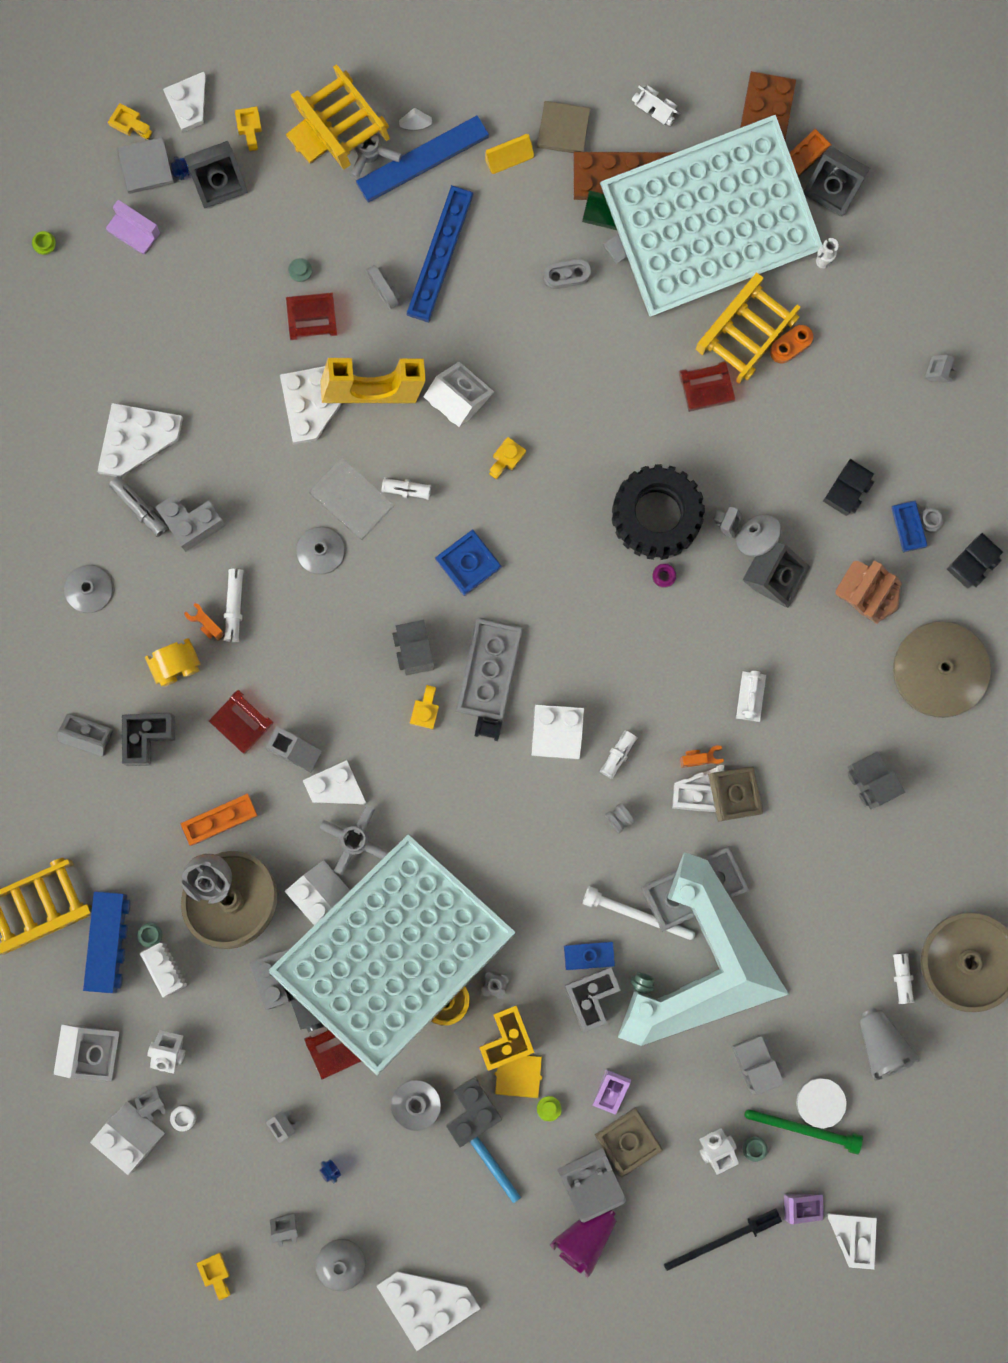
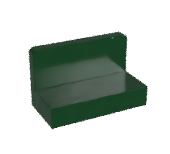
M589 191L582 222L617 230L605 195Z

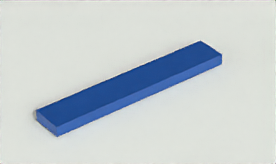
M478 115L402 155L400 162L393 160L356 180V184L367 203L489 138V134Z
M451 185L409 304L407 316L429 323L469 210L473 192Z

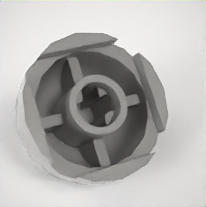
M205 853L196 856L186 865L183 871L182 887L187 895L200 902L201 899L209 900V904L220 902L227 896L232 883L230 866L223 858L214 854Z
M337 1239L329 1242L321 1249L316 1259L318 1278L324 1286L333 1291L352 1289L361 1281L365 1273V1256L360 1247L350 1240Z

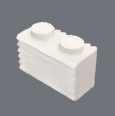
M158 943L141 952L140 955L162 997H168L185 988L187 983L184 982L183 974H180L178 966L175 965L176 961H173L174 957L171 956V952H168L167 944Z

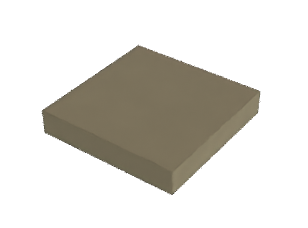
M544 101L537 148L568 153L583 152L590 108Z
M753 766L708 774L718 822L763 814Z
M636 1107L594 1134L621 1177H624L663 1151Z

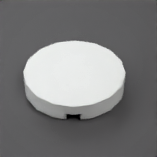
M823 1078L812 1079L805 1083L798 1092L796 1101L797 1110L801 1118L809 1125L823 1129L834 1126L842 1119L847 1104L845 1094L840 1086L829 1079Z

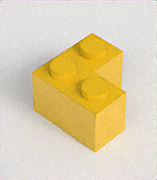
M516 1005L493 1014L502 1037L479 1046L488 1071L535 1053Z

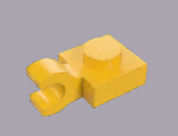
M121 103L118 104L108 121L109 126L128 136L135 131L138 135L148 140L153 133L149 130L150 126L139 121L141 118L140 113Z
M258 106L235 110L239 135H246L249 152L258 150L255 133L262 132Z
M507 437L493 455V458L497 461L490 468L489 475L497 480L506 467L513 471L527 450Z
M426 685L423 702L415 700L410 724L434 729L439 709L438 705L433 704L436 687Z
M221 1252L196 1263L205 1287L213 1284L219 1301L231 1295L224 1281L230 1274Z

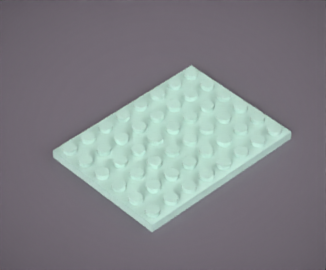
M776 115L600 182L650 317L751 278L756 272L761 274L818 252L822 246Z
M407 835L269 969V973L378 1076L515 935V931L411 836Z

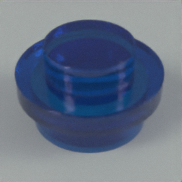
M174 157V162L171 163L174 177L179 176L180 180H184V177L189 176L185 158Z
M331 1159L326 1162L322 1161L320 1163L322 1168L319 1170L321 1176L326 1182L331 1181L335 1184L337 1178L341 1176L339 1169Z

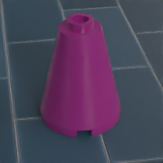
M610 1210L587 1222H581L579 1219L551 1242V1248L555 1250L558 1247L562 1251L559 1256L580 1274L585 1270V1277L588 1278L592 1274L617 1222L614 1218L616 1213Z

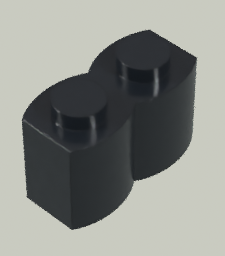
M849 459L823 502L845 516L850 512L855 513L862 503L859 497L863 492L867 494L875 482L871 480L874 473Z
M981 533L950 564L947 570L967 589L972 585L977 587L986 578L983 575L988 568L993 570L1002 561L999 557L1003 551L986 535Z

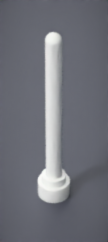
M588 886L582 904L589 907L600 905L660 928L653 915L601 896L602 893L598 892L597 888ZM679 925L666 930L688 940H692L695 937L694 931Z

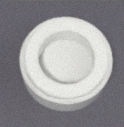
M189 1106L177 1107L171 1113V1125L178 1131L191 1129L196 1122L194 1110Z

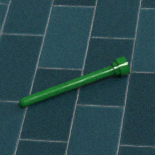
M750 1109L744 1113L745 1117L749 1120L843 1145L844 1149H848L849 1153L859 1155L863 1135L852 1133V1135L847 1134L844 1136Z

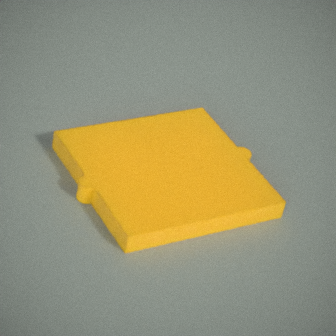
M305 119L286 133V137L295 146L296 152H300L310 164L328 150ZM326 120V127H332L331 122Z
M525 1056L497 1067V1071L494 1073L497 1076L495 1094L538 1098L539 1083L542 1080L540 1075L542 1057Z

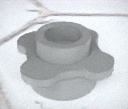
M492 972L486 973L484 976L486 980L485 986L481 990L483 995H494L498 999L504 998V988L508 983L507 976H497ZM493 983H496V984H497V987H496V988H494V987L492 986Z

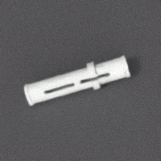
M229 569L226 613L223 615V620H226L223 640L230 642L232 632V642H239V625L243 616L240 614L244 570L238 569L235 579V569Z

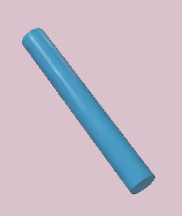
M477 1136L471 1140V1145L513 1203L518 1201L521 1196Z

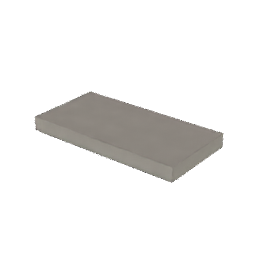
M476 618L456 712L477 717L481 716L495 721L502 720L503 722L523 628Z
M729 846L703 858L708 860L731 899L750 891ZM677 871L641 887L661 932L695 917L691 907L667 898Z

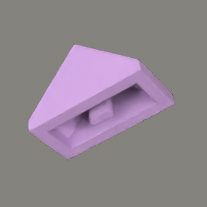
M606 1069L593 1106L616 1115L631 1083V1079Z
M784 1194V1220L789 1224L823 1220V1195Z

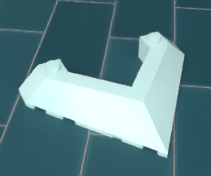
M684 852L667 898L691 907L719 969L658 999L634 991L618 1038L640 1046L789 994L708 860Z

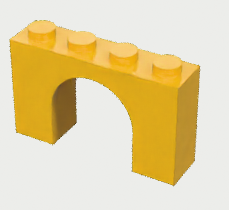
M328 358L320 380L322 403H416L425 383L424 359L400 358L396 369L387 375L359 377L353 375L352 358Z

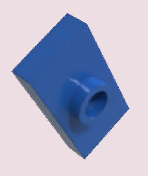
M916 500L892 506L891 509L903 553L926 548L928 545Z
M613 942L564 946L566 970L615 966Z

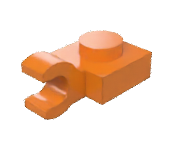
M194 603V607L198 610L197 615L190 616L189 613L185 612V617L191 622H200L203 625L200 630L209 639L214 636L219 641L224 636V632L203 612L199 604Z
M713 746L708 753L700 754V750L686 751V756L680 758L681 768L723 763L724 759H715L713 756L714 751L722 750V746Z

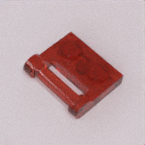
M333 292L286 297L290 340H298V337L326 334L337 336ZM328 319L329 325L296 328V322Z
M726 361L718 362L716 366L687 371V369L679 371L688 412L735 402V395ZM718 374L721 376L719 380L695 385L690 383V380Z
M237 690L212 716L209 722L245 755L274 722L269 717L265 718L243 697L244 694ZM236 704L259 725L255 731L232 710Z
M330 1030L314 1037L310 1035L304 1038L321 1079L361 1062L343 1043L319 1053L316 1046L336 1038Z

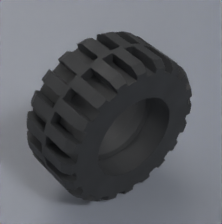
M655 464L654 468H649V466L641 467L639 472H632L628 479L621 483L612 506V524L616 528L615 533L618 539L621 538L624 541L623 545L627 549L632 548L634 554L638 556L643 554L647 556V559L654 560L655 557H660L663 560L668 559L671 555L677 556L681 554L682 550L687 549L692 544L702 527L703 515L705 513V505L702 504L704 499L702 492L697 491L698 485L694 480L690 482L687 479V473L684 471L681 474L676 472V467L669 465L668 469L662 468V464ZM654 492L670 496L680 509L678 524L672 530L663 533L652 532L643 527L636 517V505L642 496Z

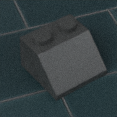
M228 141L184 156L204 209L248 193Z
M829 146L804 189V195L843 216L871 168Z
M778 542L767 553L755 556L743 581L756 592L789 608L810 566L786 544Z

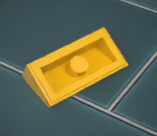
M529 134L522 135L485 151V161L492 174L534 158Z

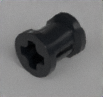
M478 716L474 736L494 738V741L498 742L502 720L496 722Z

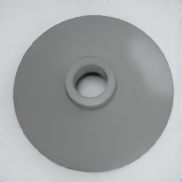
M759 515L748 520L737 534L736 543L739 550L747 556H760L770 551L781 537L782 529L779 521L770 515Z
M325 527L312 528L299 539L297 557L300 564L307 571L314 574H327L334 571L341 564L344 557V544L335 531ZM322 545L324 546V551L318 553L315 551L316 547Z
M90 565L75 569L68 576L64 586V593L68 603L74 609L83 613H93L104 608L110 601L113 592L112 582L108 574L104 570ZM90 584L91 589L87 592L83 591V586Z
M412 1080L402 1084L395 1091L391 1101V1111L394 1119L400 1126L411 1131H420L430 1127L438 1118L441 1108L437 1091L430 1084L420 1080ZM414 1100H418L421 1103V1107L417 1110L411 1106Z

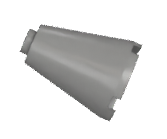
M873 1008L862 1014L864 1018L860 1020L871 1074L875 1081L883 1079L881 1075L885 1073L892 1076L913 1066V1062H919L917 1054L882 1010L877 1011L876 1008Z

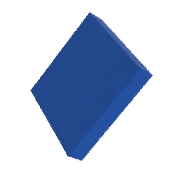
M473 529L435 557V560L463 596L467 595L502 568L501 564Z

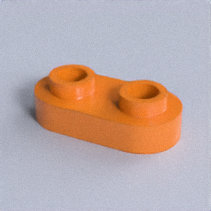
M797 325L774 341L770 349L771 358L780 364L789 362L811 345L813 341L812 330L805 325ZM803 333L806 338L800 339L798 334ZM779 347H785L787 349V352L782 353L779 350Z

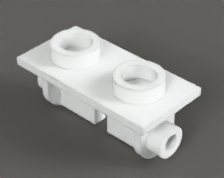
M639 85L638 88L642 92L640 94L636 93L633 96L632 101L635 102L634 105L646 113H649L652 107H655L656 109L652 117L664 126L666 124L671 126L675 120L672 115L674 113L680 114V112L675 110L678 105L667 98L662 101L656 97L659 92L647 85L643 88Z
M742 671L736 719L760 722L766 675L760 674L759 671Z

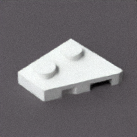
M204 72L163 89L182 133L204 124L206 82Z
M347 760L303 780L313 803L366 804Z
M724 765L716 766L714 769L674 783L672 809L716 812L708 774L724 771Z
M828 1213V1220L831 1223L848 1266L851 1268L874 1270L877 1218Z

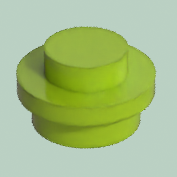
M41 231L34 235L32 246L38 254L47 255L55 249L56 240L51 233Z
M543 1097L537 1104V1113L544 1121H554L561 1114V1104L555 1097Z

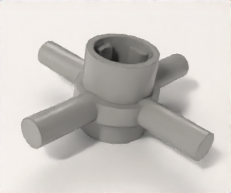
M377 112L376 115L378 117L383 116L385 118L384 114ZM344 131L338 135V139L347 142L355 135ZM378 133L354 148L358 158L350 175L355 179H359L365 163H372L379 156L400 162L402 153L382 146L381 139ZM368 143L367 150L363 149L364 144Z
M366 805L357 825L349 826L346 829L323 820L319 829L340 838V845L344 850L334 872L343 875L352 855H358L366 851L383 859L389 853L370 843L369 836L365 831L375 809ZM359 834V845L355 847L350 846L351 843L348 837Z

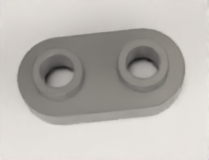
M582 259L553 263L545 269L544 281L548 287L553 289L581 285L588 281L591 269L589 264ZM581 271L583 275L576 276L574 272ZM558 275L560 279L555 281L551 277Z
M373 265L366 270L367 275L387 307L391 310L399 305L397 300L400 299V296L395 287H389L385 281L388 278L382 267L377 268Z

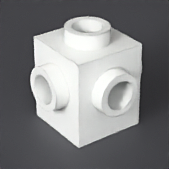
M159 1030L155 1042H151L147 1056L151 1057L150 1068L174 1074L177 1065H182L186 1050H182L184 1036Z
M722 1128L699 1139L703 1148L699 1150L705 1164H711L716 1175L739 1164L734 1152L737 1147L731 1135L726 1137Z

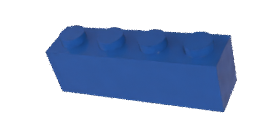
M94 892L83 991L117 993V989H121L123 976L119 974L120 964H123L125 960V949H122V941L127 938L128 925L124 924L125 914H129L130 900H127L126 894Z

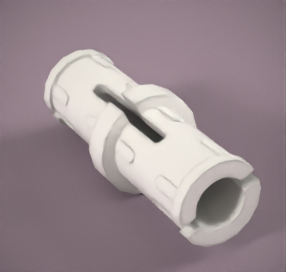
M828 238V241L825 240L819 248L816 258V264L819 268L825 269L826 266L829 267L830 263L835 259L839 247L836 239Z
M384 477L382 492L399 494L403 498L412 496L429 500L431 485L413 483L409 479L401 481Z
M624 730L618 743L609 751L610 755L599 772L613 779L623 761L626 762L627 754L637 740V737Z
M909 953L893 955L896 977L893 978L894 982H897L898 1004L915 1003L911 980H914V978L910 974Z

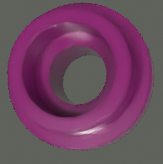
M660 564L653 571V581L659 587H670L676 580V571L669 564ZM662 572L668 574L669 578L667 580L660 578Z

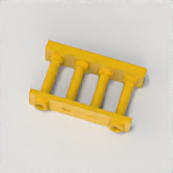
M336 64L333 66L337 76L336 80L310 97H303L299 90L291 94V98L296 109L344 170L351 165L348 158L349 151L378 132L386 141L390 137L387 132L389 125L384 117L376 115L352 84L353 80L346 70L342 72ZM342 86L349 93L322 112H315L313 110L315 104ZM354 101L360 107V110L333 128L331 126L326 127L327 119ZM365 117L371 121V126L347 142L339 143L337 141L338 135Z
M757 272L700 339L695 349L702 355L707 350L710 352L713 350L740 372L736 379L738 384L743 379L748 381L756 371L754 366L774 341H776L787 326L792 328L800 318L797 315L801 308L798 304L789 312L762 290L761 284L764 278ZM751 297L759 299L784 319L776 330L747 308L749 305L746 303ZM736 315H742L769 336V339L762 347L733 326L734 322H732V319ZM722 332L724 334L728 333L755 354L747 365L718 343L719 340L717 338Z
M64 857L50 862L51 867L0 889V898L10 893L12 894L25 925V928H23L24 933L17 936L15 933H12L0 906V932L2 935L0 955H5L91 916L92 906L89 904L84 905L83 902L79 901L66 871V868L74 865L72 860H64ZM55 873L58 875L71 906L69 907L70 912L61 915L60 912L57 913L43 880ZM34 883L48 915L46 918L47 922L39 926L38 923H34L20 890Z

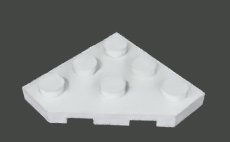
M325 366L280 375L294 445L318 440L327 423L331 421L341 406V403H322L320 380Z
M112 403L97 472L114 477H125L131 470L140 464L143 465L158 455V452L179 440L183 417L181 415Z
M396 1271L376 1285L416 1351L480 1309L479 1304L466 1285L444 1282L439 1279L412 1275L402 1271Z

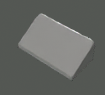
M67 713L58 730V742L102 757L106 751L113 729Z

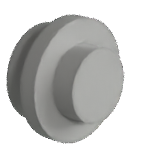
M927 508L920 514L925 531L934 532L943 524V516L935 508Z

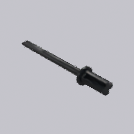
M775 1208L751 1220L747 1218L749 1225L665 1263L666 1271L750 1232H753L754 1236L757 1237V1233L782 1222L777 1209Z

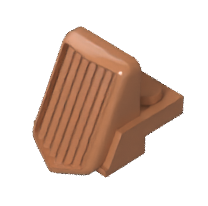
M854 561L838 585L835 593L839 598L851 604L861 615L878 624L880 620L885 619L898 610L902 582L897 576L889 573L882 564L873 561L871 566H867L860 561Z

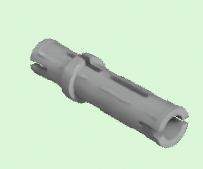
M121 476L115 477L109 483V487L138 516V520L150 528L156 537L166 532L168 526L155 514V509L152 506L148 507Z

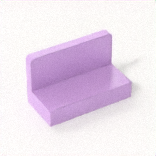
M117 200L113 206L116 214L107 225L106 230L141 254H146L160 234L157 225Z

